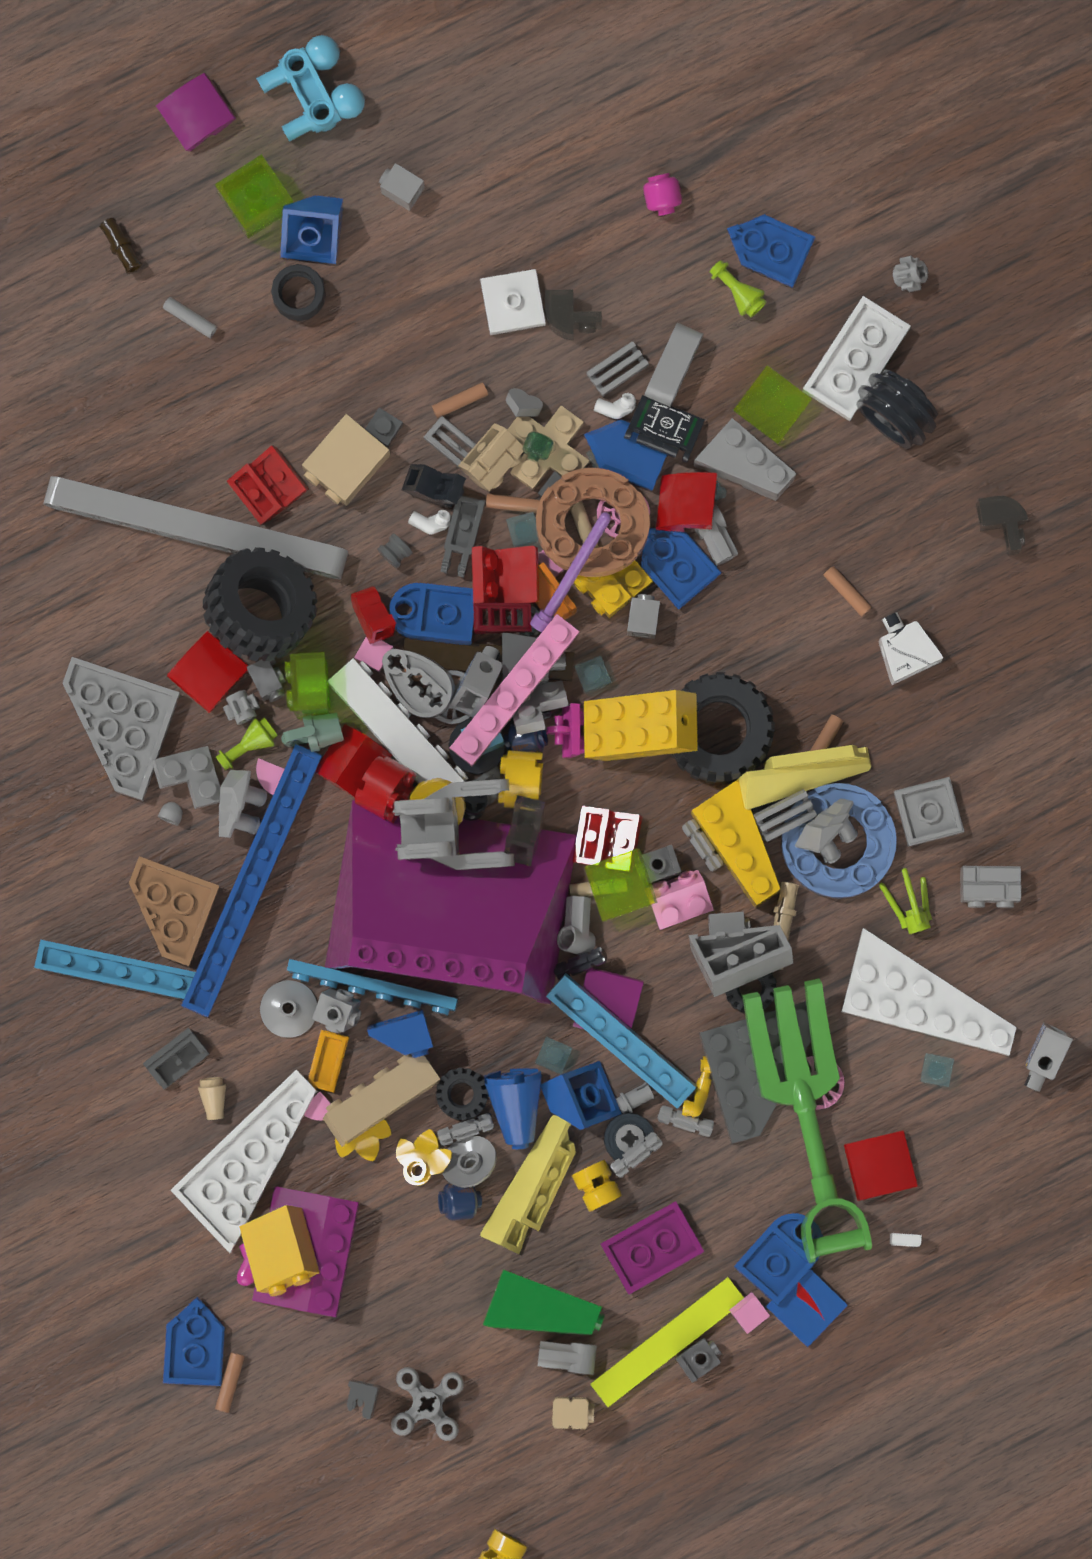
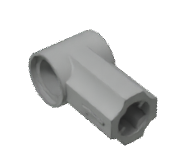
M715 504L712 530L694 529L699 538L704 540L715 564L719 565L737 556L738 552L726 530L727 526L724 517Z
M584 896L567 897L565 926L560 930L557 937V944L561 950L581 955L586 952L591 953V950L594 949L596 943L595 936L589 931L591 898Z
M540 1341L538 1366L567 1369L568 1372L594 1375L597 1346L581 1343H571L570 1345Z

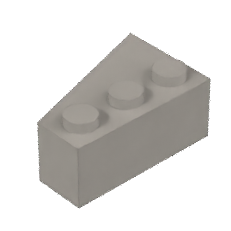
M733 418L694 461V467L717 473L718 477L722 479H728L775 501L791 485L796 476V473Z
M780 925L743 929V932L726 934L725 931L716 932V935L699 937L698 934L689 935L691 951L714 997L793 964L792 948Z

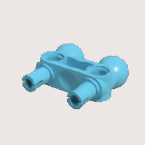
M315 36L307 43L305 49L302 47L289 50L279 60L280 63H278L277 68L257 77L264 93L286 81L288 84L291 83L305 110L303 112L304 115L282 126L289 141L310 130L316 131V133L329 131L336 126L337 122L341 121V118H355L364 108L365 97L359 87L348 83L342 84L335 88L329 97L316 70L324 71L331 69L339 59V46L329 36ZM294 62H304V66L301 70H291V66ZM322 109L329 110L327 118L323 120L316 118L318 111Z

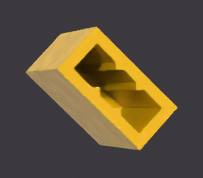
M285 1205L239 1226L257 1292L278 1296L285 1293L287 1287L306 1284L310 1282V1277L320 1273L302 1208Z

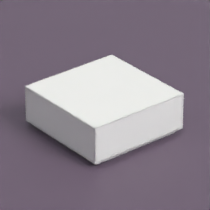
M891 1233L890 1244L919 1247L922 1235Z

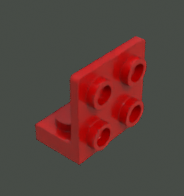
M484 546L472 547L473 603L539 602L538 548L536 546L498 550Z

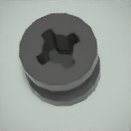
M394 533L389 536V541L385 545H380L377 548L378 552L395 569L401 566V561L405 557H410L413 554L411 549Z

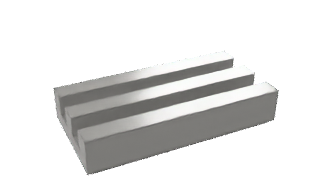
M632 341L589 370L586 375L603 397L648 367L649 363L644 359L642 353ZM629 352L633 353L630 357H628L627 359H625L624 361H622L621 363H619L618 365L604 373L599 378L595 377V375L606 369L608 366H610L611 364H613ZM635 360L639 361L638 365L603 388L601 383Z
M441 416L426 433L424 439L458 467L462 461L432 436L436 434L464 458L468 455V452L439 428L443 425L471 450L476 444Z
M803 789L753 816L764 840L768 842L817 817V814L812 807L813 805L808 798L807 792ZM802 799V804L763 823L762 819ZM807 810V812L767 832V829Z

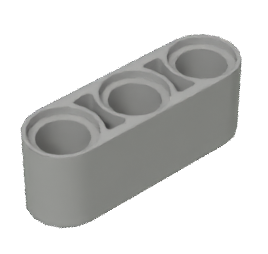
M677 322L644 396L671 407L699 347L703 333Z

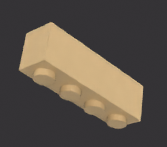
M411 1054L404 1055L397 1060L399 1064L391 1071L388 1067L384 1068L373 1076L376 1081L368 1086L364 1083L358 1085L349 1092L351 1094L350 1098L344 1102L339 1098L326 1107L328 1112L324 1115L323 1120L341 1147L437 1085L440 1078L424 1055L412 1058Z

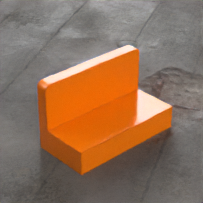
M544 562L539 565V602L535 603L540 611L545 610L559 586L558 581ZM566 595L554 615L558 614L564 620H567L576 613V606L568 595Z

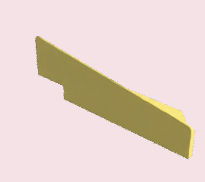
M856 745L773 756L763 763L765 770L746 772L739 777L744 807L749 810L789 797L803 789L808 791L869 771L871 769L868 748H857Z
M556 1115L551 1116L481 1231V1237L520 1254L528 1228L540 1230L576 1153L574 1143L569 1141L568 1129L571 1126L570 1123Z

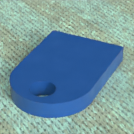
M411 583L403 586L394 594L389 610L396 622L395 629L398 633L414 640L471 646L474 627L473 588ZM401 604H407L412 608V611L408 615H400L396 612V608Z
M791 1213L776 1219L734 1266L738 1272L777 1306L816 1263L808 1262L802 1240L795 1234V1229L803 1223L805 1215ZM813 1221L811 1225L812 1239L823 1237L820 1228Z

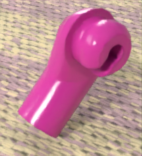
M243 1243L239 1248L244 1261L237 1273V1281L242 1286H248L254 1282Z

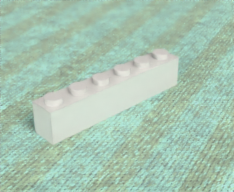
M352 659L328 680L329 686L394 758L417 774L415 781L418 784L423 781L432 780V778H441L452 783L465 782L468 779L458 766L453 769L446 760L449 756L439 745L434 748L427 739L430 735L420 724L415 727L408 718L411 714L401 703L396 706L389 697L392 693L382 682L377 685L370 676L373 672L363 661L358 664Z

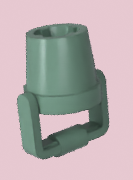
M337 713L304 716L303 722L305 727L283 732L281 737L283 744L288 748L294 747L295 744L309 743L311 752L320 751L321 748L344 740Z

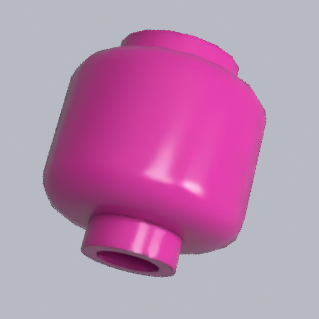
M670 173L649 177V182L643 186L648 210L658 211L659 216L675 213L674 207L682 203L678 179L670 177Z

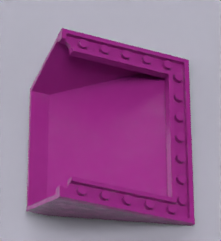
M352 800L325 967L338 971L339 968L358 967L516 992L533 998L538 1003L551 1005V1000L546 996L554 987L556 975L554 974V969H556L560 951L557 937L564 925L566 899L569 894L577 835L478 819L469 821L463 818L462 822L458 825L459 854L487 852L514 854L515 866L457 870L431 858L398 859L396 848L398 844H401L402 839L400 815L394 823H391L355 804V800Z

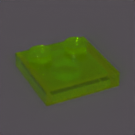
M767 365L733 411L779 445L810 404L812 398Z
M640 848L584 867L602 922L658 903Z

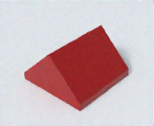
M344 724L342 727L344 740L329 747L319 762L315 773L355 798L358 788L363 791L365 781L362 778L372 762L379 756L383 758V755L391 758L393 755L367 735Z

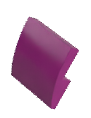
M206 73L192 79L156 105L185 150L190 152L210 135H217L236 119Z
M596 968L587 970L583 988L632 1029L644 981ZM574 1021L573 1027L583 1029L578 1023Z

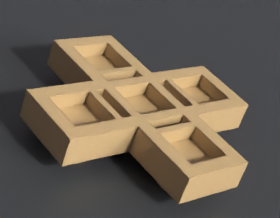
M563 406L559 407L545 427L531 417H517L507 430L526 448V452L522 456L521 461L511 470L510 474L531 490H534L549 469L563 476L571 471L586 468L589 460L568 445L584 422Z

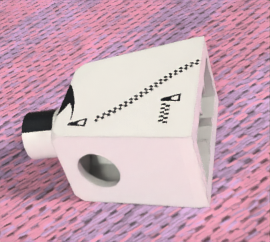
M897 612L882 619L889 634L880 638L879 646L892 685L942 661L941 653L917 621L904 626Z

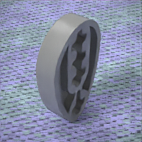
M391 649L384 654L382 663L386 679L397 699L410 713L419 717L431 718L439 716L449 709L455 695V684L452 676L446 669L430 658L413 651ZM392 656L402 657L400 663L407 670L406 672L400 667H391L393 664ZM413 675H422L420 679L422 684H432L431 692L435 695H443L441 698L443 705L433 706L434 699L429 695L423 697V688L420 686L413 687L414 681L411 677Z

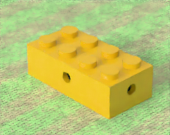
M671 690L584 701L585 758L611 761L698 751L697 694Z

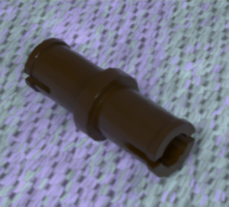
M112 217L102 222L99 227L111 245V252L118 256L126 273L132 274L138 271L142 263L131 247V240L129 237H125L116 219Z

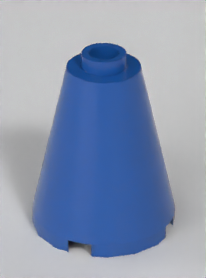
M536 1068L510 1069V1072L501 1074V1071H496L484 1076V1083L505 1143L512 1145V1149L528 1148L529 1143L533 1142L535 1138L542 1079L541 1070L538 1071Z

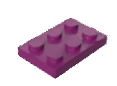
M676 1201L600 1244L628 1295L704 1252Z

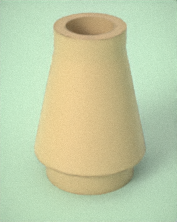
M223 1077L200 1079V1086L197 1088L206 1111L207 1120L224 1118L226 1084L223 1083Z

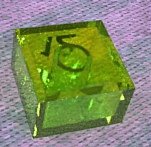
M262 154L214 184L217 194L248 239L280 219L283 215V206L293 203L292 198Z
M325 653L290 654V662H285L286 679H288V684L291 683L292 690H287V706L290 712L293 711L297 719H302L308 715L330 714L328 660Z

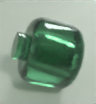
M532 431L528 433L522 450L528 455L527 459L536 463L538 460L545 461L550 456L554 441L544 434Z

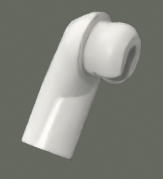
M625 393L622 395V398L613 403L598 398L594 412L613 419H620L635 409V396Z
M439 510L438 514L427 518L414 511L408 524L427 534H435L446 530L450 526L451 515L446 510Z

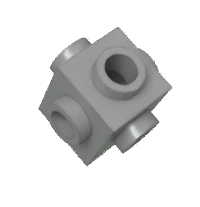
M330 988L320 994L312 1020L326 1025L325 1028L331 1032H345L355 1027L361 1017V1011L359 1010L361 1001L353 998L354 995L349 991L342 989L336 991Z

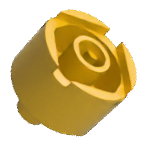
M508 750V755L501 757L500 774H505V779H509V790L499 793L498 803H504L505 808L539 810L540 803L534 802V800H539V795L541 796L543 763H537V760H542L543 753Z

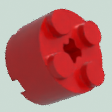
M383 755V758L379 756L365 772L362 778L365 781L363 791L359 788L357 789L355 804L385 821L394 823L399 816H395V813H393V810H395L394 801L410 799L411 793L415 789L412 785L417 774L386 755Z

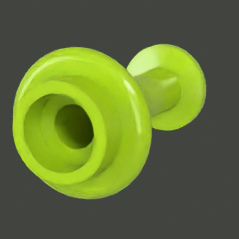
M720 260L709 271L712 274L711 278L714 280L719 277L731 289L740 315L748 314L750 317H753L767 302L763 298L764 290L739 282L726 269L729 263H724Z
M254 718L241 742L225 754L219 750L220 754L216 758L225 771L229 768L233 769L232 762L247 751L273 747V739L278 735L265 718L260 721Z

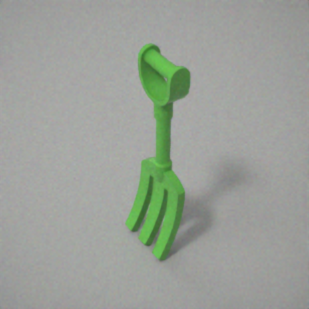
M820 979L804 982L808 1022L817 1074L812 1076L802 1043L792 990L789 985L774 988L785 1082H780L761 996L758 992L743 995L748 1034L761 1097L774 1103L793 1105L794 1111L799 1117L813 1177L811 1183L816 1200V1205L805 1215L801 1226L802 1243L809 1263L816 1262V1257L859 1247H863L865 1251L872 1249L870 1231L863 1212L854 1203L838 1198L834 1177L830 1175L815 1112L817 1107L815 1100L830 1091L840 1079L829 1030L823 985ZM828 1206H837L846 1210L853 1216L858 1227L855 1230L812 1239L811 1225L814 1216L822 1208Z

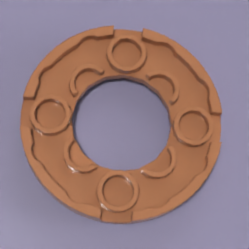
M583 468L561 476V479L551 487H548L542 495L536 514V532L542 549L556 565L568 571L582 546L574 542L566 532L565 518L567 512L574 504L593 498L603 500L614 507L621 523L619 534L604 547L593 549L579 573L580 576L585 577L607 576L629 566L642 552L649 534V509L641 492H638L624 476L601 468Z

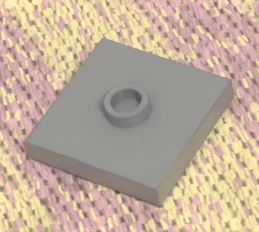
M950 777L893 792L908 847L964 833Z

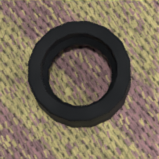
M300 264L287 266L279 271L273 280L271 288L275 307L280 314L290 320H308L318 314L324 305L326 294L323 280L309 266ZM304 277L311 281L315 288L314 299L305 308H292L283 300V286L291 278Z

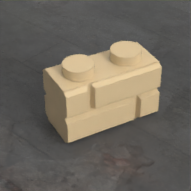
M494 423L458 467L476 485L490 492L491 489L497 488L503 482V475L508 469L516 466L521 461V454L526 448L506 428Z
M555 1397L553 1399L552 1425L554 1428L568 1429L571 1426L572 1429H586L588 1423H594V1404H588L586 1397H573L572 1400H569V1397Z

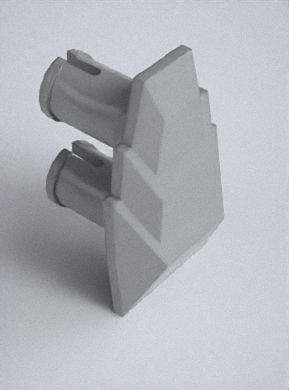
M230 770L220 787L219 837L230 838L234 829L256 834L260 827L259 817L241 813L245 802L262 807L267 799L265 789L249 785L251 771Z
M840 798L832 806L826 808L805 826L795 846L821 853L826 863L837 861L841 856V851L833 842L835 836L838 834L842 842L849 843L858 835L857 830L848 819L849 811L854 802Z

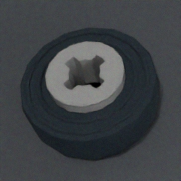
M626 1113L617 1116L609 1123L605 1130L604 1144L606 1151L613 1160L616 1161L618 1158L622 1160L624 1158L622 1155L630 1150L632 1146L634 1147L640 1141L642 1143L645 1142L644 1138L654 1132L652 1125L647 1119L638 1114Z

